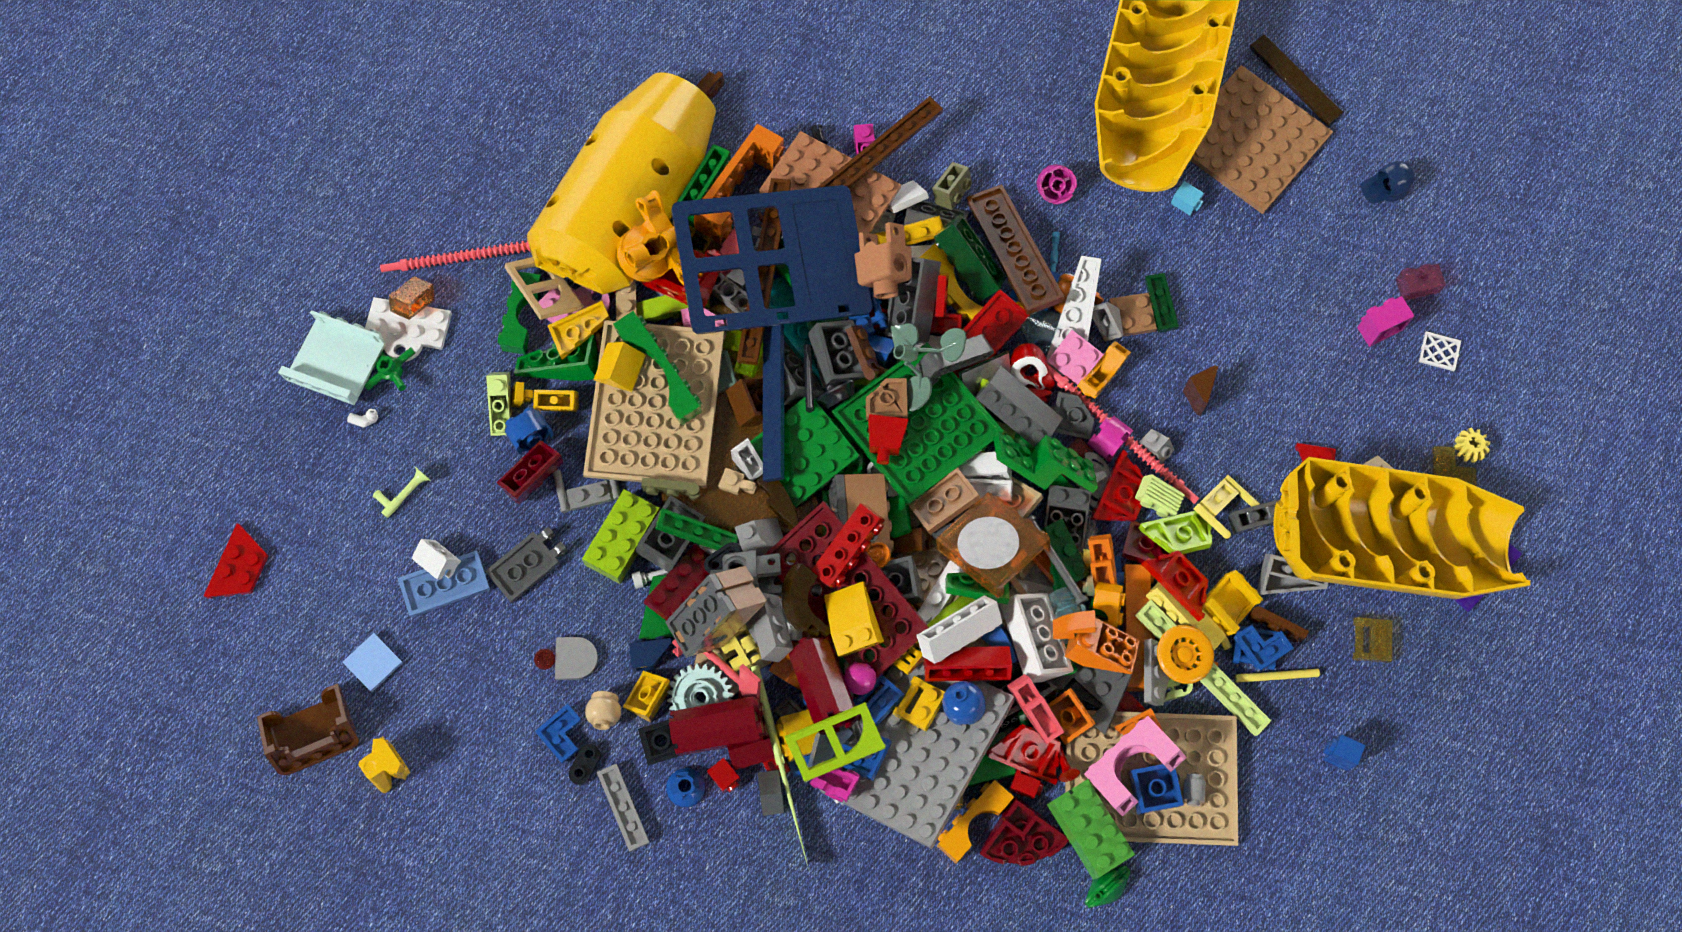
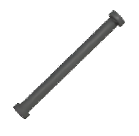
M1034 515L1030 516L1024 521L1025 525L1030 527L1076 598V604L1078 606L1082 605L1088 600V597L1084 596L1036 523V517Z

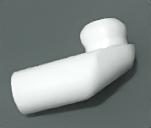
M368 409L363 416L350 413L347 421L364 428L377 421V411L375 409Z

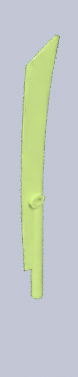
M759 665L751 667V670L761 679L760 703H763L765 715L763 716L776 765L780 769L806 859L784 768L783 753Z

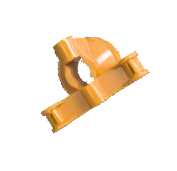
M653 190L646 197L636 199V206L645 222L632 227L621 236L617 245V259L624 272L637 281L649 282L656 280L673 268L679 281L684 285L674 226H672L665 213L660 194ZM649 243L654 248L656 255L650 256L644 245ZM699 273L698 279H700L704 273Z

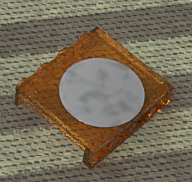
M989 491L936 538L937 550L997 598L1004 594V585L1043 549H1046L1048 552L1051 550L1050 537L1046 532L1038 530L1029 519L1021 517L1013 507L1009 508L999 496H994Z

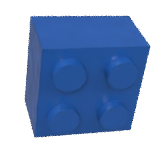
M1161 764L1134 769L1128 772L1133 796L1138 801L1135 805L1137 815L1184 805L1176 768L1170 772Z

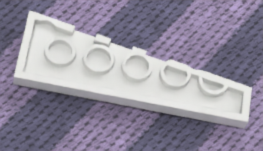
M1080 257L1046 357L1047 360L1071 329L1088 342L1101 265L1100 258ZM1053 367L1059 374L1064 375L1055 367Z

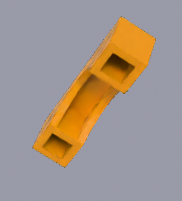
M996 780L991 784L987 782L980 790L982 795L977 800L973 798L966 805L968 811L963 816L959 813L952 821L953 828L949 832L945 829L938 838L940 842L937 847L956 864L972 846L968 837L970 821L983 813L999 816L1014 798Z

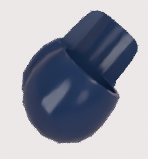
M1403 161L1388 163L1379 169L1378 173L1361 183L1362 193L1367 201L1372 204L1384 200L1387 202L1400 200L1406 196L1413 185V169ZM1389 178L1392 191L1386 190L1383 185L1384 180Z

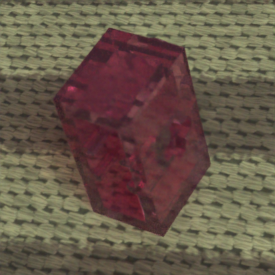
M1424 264L1417 269L1406 268L1396 278V283L1404 300L1437 294L1446 286L1439 264Z

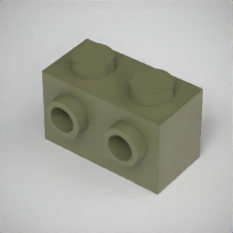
M955 162L950 164L932 188L935 204L952 210L961 201L964 193L972 185L969 167Z

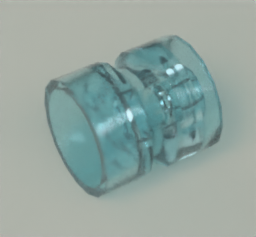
M1068 587L1058 589L1048 595L1052 608L1056 609L1054 612L1056 618L1082 612L1081 606L1076 604V598Z

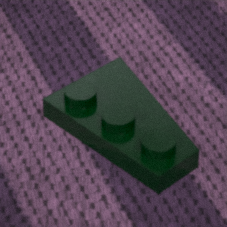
M1063 519L1042 528L1044 535L1075 583L1089 576L1090 573ZM1050 560L1051 567L1049 569L1054 580L1053 591L1057 593L1068 586Z

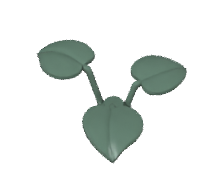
M915 325L891 326L895 347L893 351L894 357L903 360L904 365L911 368L918 375L913 376L907 382L908 411H915L925 405L932 392L930 378L923 377L922 373L911 362L917 359L918 352H943V357L946 361L954 362L962 356L966 345V332L963 329L953 328L946 331L940 339L942 348L937 349L914 347L919 339V332Z

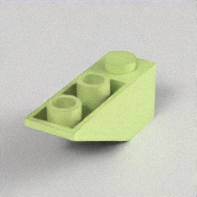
M493 372L486 376L491 436L506 435L505 429L507 426L505 423L511 418L510 372Z

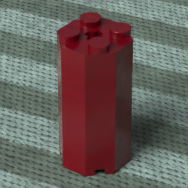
M804 637L800 639L799 644L790 652L789 657L813 724L855 707L829 637ZM859 715L833 725L835 732H840L839 728L844 725L846 729L852 727L858 720ZM824 729L818 731L820 735L826 734Z
M754 696L670 711V715L674 717L669 719L671 740L673 744L678 745L675 753L679 756L763 741V737L768 736L767 726L762 722V715H765L763 703H760L759 699Z

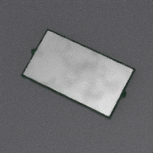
M1002 352L960 371L959 379L975 397L982 378L989 380L1000 366L1010 373V352Z

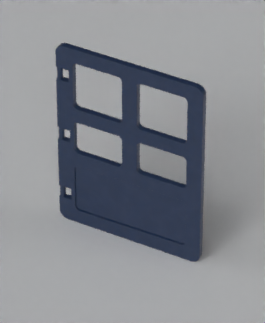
M839 185L681 201L673 204L671 212L690 323L694 333L709 334L721 331L777 326L780 324L837 319L848 316L854 317L867 315L871 312L872 301L869 287L859 285L857 280L854 254L860 252L859 234L851 192L847 186ZM775 207L779 214L784 249L757 252L753 247L747 211ZM731 212L739 253L696 258L693 252L688 217ZM786 264L789 269L795 306L766 309L762 297L758 267ZM741 269L743 271L750 310L748 312L706 316L703 309L698 274ZM848 305L849 311L839 312V306ZM788 312L787 319L778 320V313ZM726 320L727 326L716 327L715 321Z

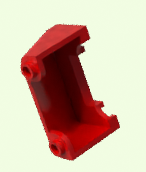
M646 243L644 246L647 248L649 255H656L654 248L649 243ZM693 249L696 258L722 256L715 249L707 250L705 254ZM673 268L656 280L649 282L640 281L644 286L687 305L684 285L679 281ZM720 271L704 273L698 279L703 309L709 301Z

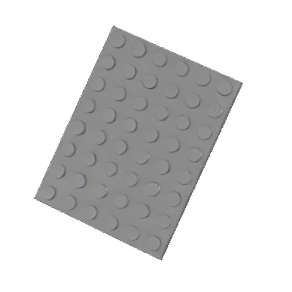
M903 659L905 663H907L908 665L910 664L909 661ZM923 662L909 675L895 665H892L885 676L904 694L910 688L913 676L943 691H946L953 683L959 682L925 681ZM981 680L968 681L977 685L985 696L986 709L981 719L972 725H956L945 715L942 705L927 732L893 715V709L877 726L880 736L890 739L892 744L874 781L860 776V780L848 802L843 800L841 803L932 849L1016 700L1015 697ZM880 685L877 692L883 687V685ZM918 689L905 711L906 713H911L923 690ZM861 718L859 722L863 730V720ZM854 731L849 738L851 742L848 746L854 747L858 743Z

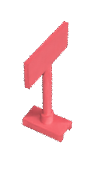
M673 640L672 644L676 646L673 649V653L680 657L683 652L677 641ZM713 651L710 654L708 652L703 653L739 685L738 699L754 696L760 702L761 679L742 664L738 674Z

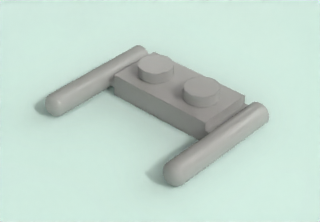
M556 470L553 473L562 513L611 502L612 500H617L620 496L617 480H605L565 491L561 471Z

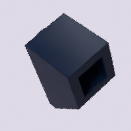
M659 636L653 641L637 639L634 640V643H629L633 672L655 670L672 649L671 638L667 639V636Z

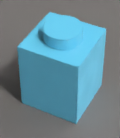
M1184 181L1174 194L1171 204L1186 214L1191 215L1194 210L1198 211L1204 201L1201 199L1204 193Z

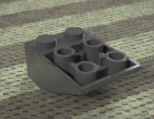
M1050 485L1047 491L1043 528L1057 520L1063 519L1078 551L1083 552L1091 492L1083 489Z

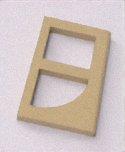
M533 257L505 263V269L540 320L579 311L584 308L566 280L550 272L547 273L551 280L526 285L517 271L536 267ZM558 288L561 294L559 300L552 306L542 309L533 294Z

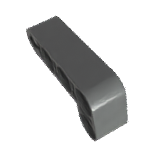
M981 334L966 339L964 352L958 360L954 362L946 361L943 357V352H929L921 358L915 368L922 373L923 377L930 378L932 385H934L942 375L986 360L994 351L985 336Z

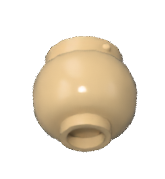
M608 691L594 692L585 708L588 722L598 730H607L614 726L621 717L619 697Z

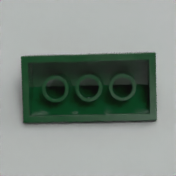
M962 214L958 215L934 236L936 245L939 249L944 250L948 262L956 267L959 271V277L969 285L970 292L975 298H978L981 302L1001 288L1007 277Z

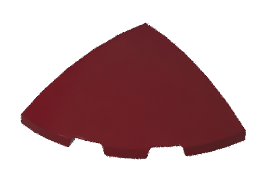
M1015 796L994 826L979 854L1000 864L1030 865L1035 864L1037 860L1046 856H1053L1069 840L1050 821Z

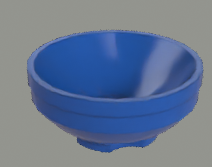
M682 768L676 770L667 781V795L679 807H692L703 798L705 782L702 776L693 769ZM682 780L690 781L691 789L688 792H681L678 786Z

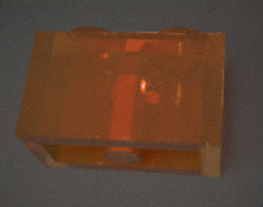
M415 276L389 295L390 312L410 320L434 301L433 284Z

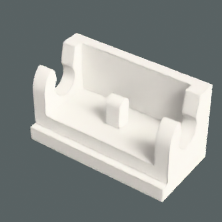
M421 539L412 556L416 563L438 580L443 578L446 570H448L446 577L450 578L457 565L461 562V560L436 540Z

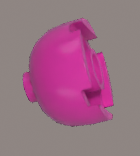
M1053 164L1040 172L1037 179V189L1044 200L1053 204H1062L1072 198L1073 192L1077 187V181L1070 169L1063 165Z

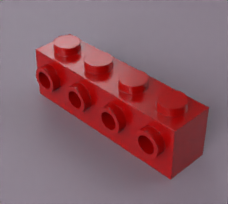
M860 503L811 571L829 587L836 588L842 585L846 579L845 574L849 569L852 570L857 565L859 555L870 547V540L874 535H878L882 531L885 519L867 505Z
M1010 646L962 647L959 651L950 654L940 662L933 663L926 658L923 661L925 681L1011 680L1012 660Z

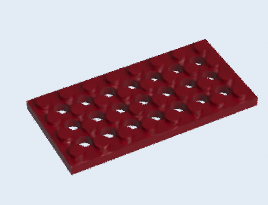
M823 501L764 555L780 554L781 575L777 576L784 582L792 565L802 563L812 570L815 566V558L818 555H823L844 524L828 504ZM821 525H824L827 529L824 537H819L817 534V529ZM806 539H809L811 542V548L808 551H804L802 548V542ZM865 551L857 558L859 559L857 565L852 570L849 569L845 574L846 579L839 587H829L819 578H816L808 593V605L812 613L830 627L824 596L841 590L844 587L857 584L856 578L858 574L864 573L866 575V582L864 584L869 598L870 592L873 589H877L880 593L877 601H872L871 598L870 601L882 637L885 635L889 636L891 644L889 647L884 648L880 643L843 657L849 665L856 661L869 664L876 672V678H878L918 643L917 634L928 629L929 626L868 552ZM790 553L796 556V561L792 565L787 563V556ZM771 561L768 565H774L775 562ZM815 585H820L822 588V593L818 597L814 596L812 592ZM890 605L893 608V614L887 618L883 614V609L885 606ZM901 621L907 626L903 634H900L896 629L897 624ZM830 631V633H829V635H828L827 637H829V640H830L831 643L834 645V642H833V639H832V636H831V631ZM869 649L875 653V658L871 662L865 658V653Z

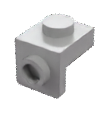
M1153 429L1139 442V445H1143V449L1147 448L1146 451L1156 455L1157 460H1160L1161 464L1174 451L1170 438Z

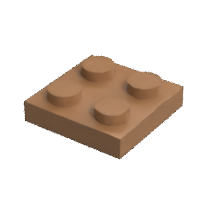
M1149 293L1110 298L1109 303L1120 308L1123 337L1156 332L1157 327Z

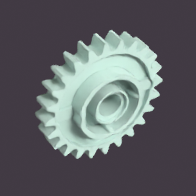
M696 663L695 669L691 664L687 666L688 671L681 669V676L676 674L674 676L676 682L670 683L673 689L667 691L668 694L672 695L667 702L673 703L669 710L675 711L733 700L730 697L735 694V692L729 690L733 684H727L726 682L729 676L723 678V671L716 672L715 665L709 669L708 663H705L703 668H701L700 663ZM697 692L705 694V702H700L697 699Z

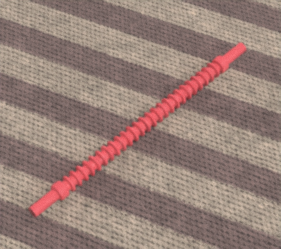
M528 240L526 243L522 241L520 244L518 242L516 244L511 242L510 245L505 243V246L500 244L499 247L494 245L493 248L488 246L487 249L482 247L481 250L479 248L477 250L472 248L471 251H468V249H466V252L460 250V253L455 251L454 254L449 252L448 255L443 253L442 256L440 254L438 256L433 254L432 257H429V255L426 258L421 256V259L415 257V260L412 258L408 261L407 259H401L400 262L382 264L380 269L381 272L408 271L409 268L414 270V267L419 269L420 266L425 268L426 265L428 267H431V265L436 266L437 264L441 266L442 263H445V265L448 262L453 264V261L459 263V260L462 262L465 259L470 261L471 258L473 260H476V258L480 260L481 257L486 259L487 256L492 258V255L498 257V254L503 256L504 253L509 255L510 252L512 254L518 252L519 254L520 251L525 253L526 250H529V252L531 250Z
M1047 365L1049 373L1057 382V386L1061 389L1064 388L1065 392L1079 395L1087 409L1091 412V415H1095V419H1099V423L1103 422L1106 418L1109 420L1112 418L1108 417V413L1104 414L1103 409L1099 410V406H1095V402L1090 401L1091 398L1087 399V395H1083L1081 390L1078 391V387H1074V383H1070L1066 376L1063 377L1052 366ZM1133 436L1128 437L1125 441V446L1128 445L1130 447L1129 450L1133 449V453H1137L1138 458L1142 457V461H1146L1147 466L1151 465V469L1156 470L1155 473H1160V477L1163 476L1164 481L1168 480L1169 485L1172 484L1174 488L1184 493L1185 497L1193 504L1200 499L1184 485L1185 482L1182 479L1178 480V476L1173 475V471L1169 472V468H1165L1164 463L1160 464V460L1155 459L1156 456H1151V452L1148 453L1146 451L1147 448L1143 449V445H1139L1138 440L1134 441Z

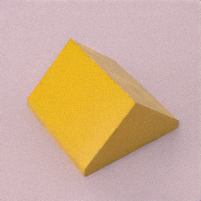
M625 342L607 343L594 381L632 392L646 355Z
M643 670L623 708L651 723L666 698L667 691L672 687L670 680Z

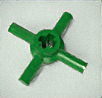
M410 347L397 358L386 356L384 351H382L376 366L378 373L366 382L365 388L370 390L384 379L393 381L399 391H404L406 386L400 378L403 373L401 365L416 354L414 349Z

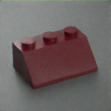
M540 440L496 483L513 501L520 505L537 487L543 484L550 474L558 469L563 463L562 457L557 451Z

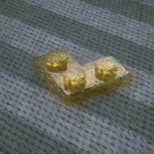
M1434 446L1432 448L1433 475L1458 478L1477 486L1476 468L1456 467L1455 447Z

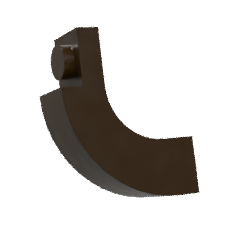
M802 563L792 565L787 573L782 586L781 598L784 613L790 624L797 631H807L816 638L828 636L830 627L818 619L808 605L809 590L818 576Z

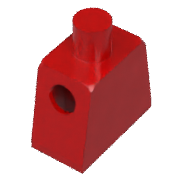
M869 414V452L878 454L877 463L887 465L889 464L890 455H899L908 419Z

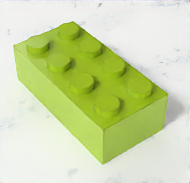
M623 489L582 557L584 565L621 584L638 555L635 552L638 543L660 512V508Z

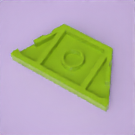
M1196 511L1141 523L1139 527L1142 533L1168 553L1179 550L1182 554L1210 548L1212 544V535L1210 533L1212 526Z

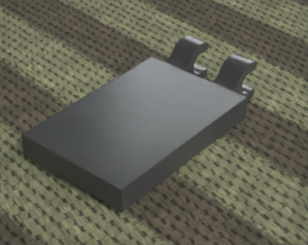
M549 527L545 528L539 535H536L534 532L529 534L485 571L511 603L516 601L558 566L560 562L557 558L568 552V549L562 542H559L552 550H549L544 545L545 542L550 541L556 536Z

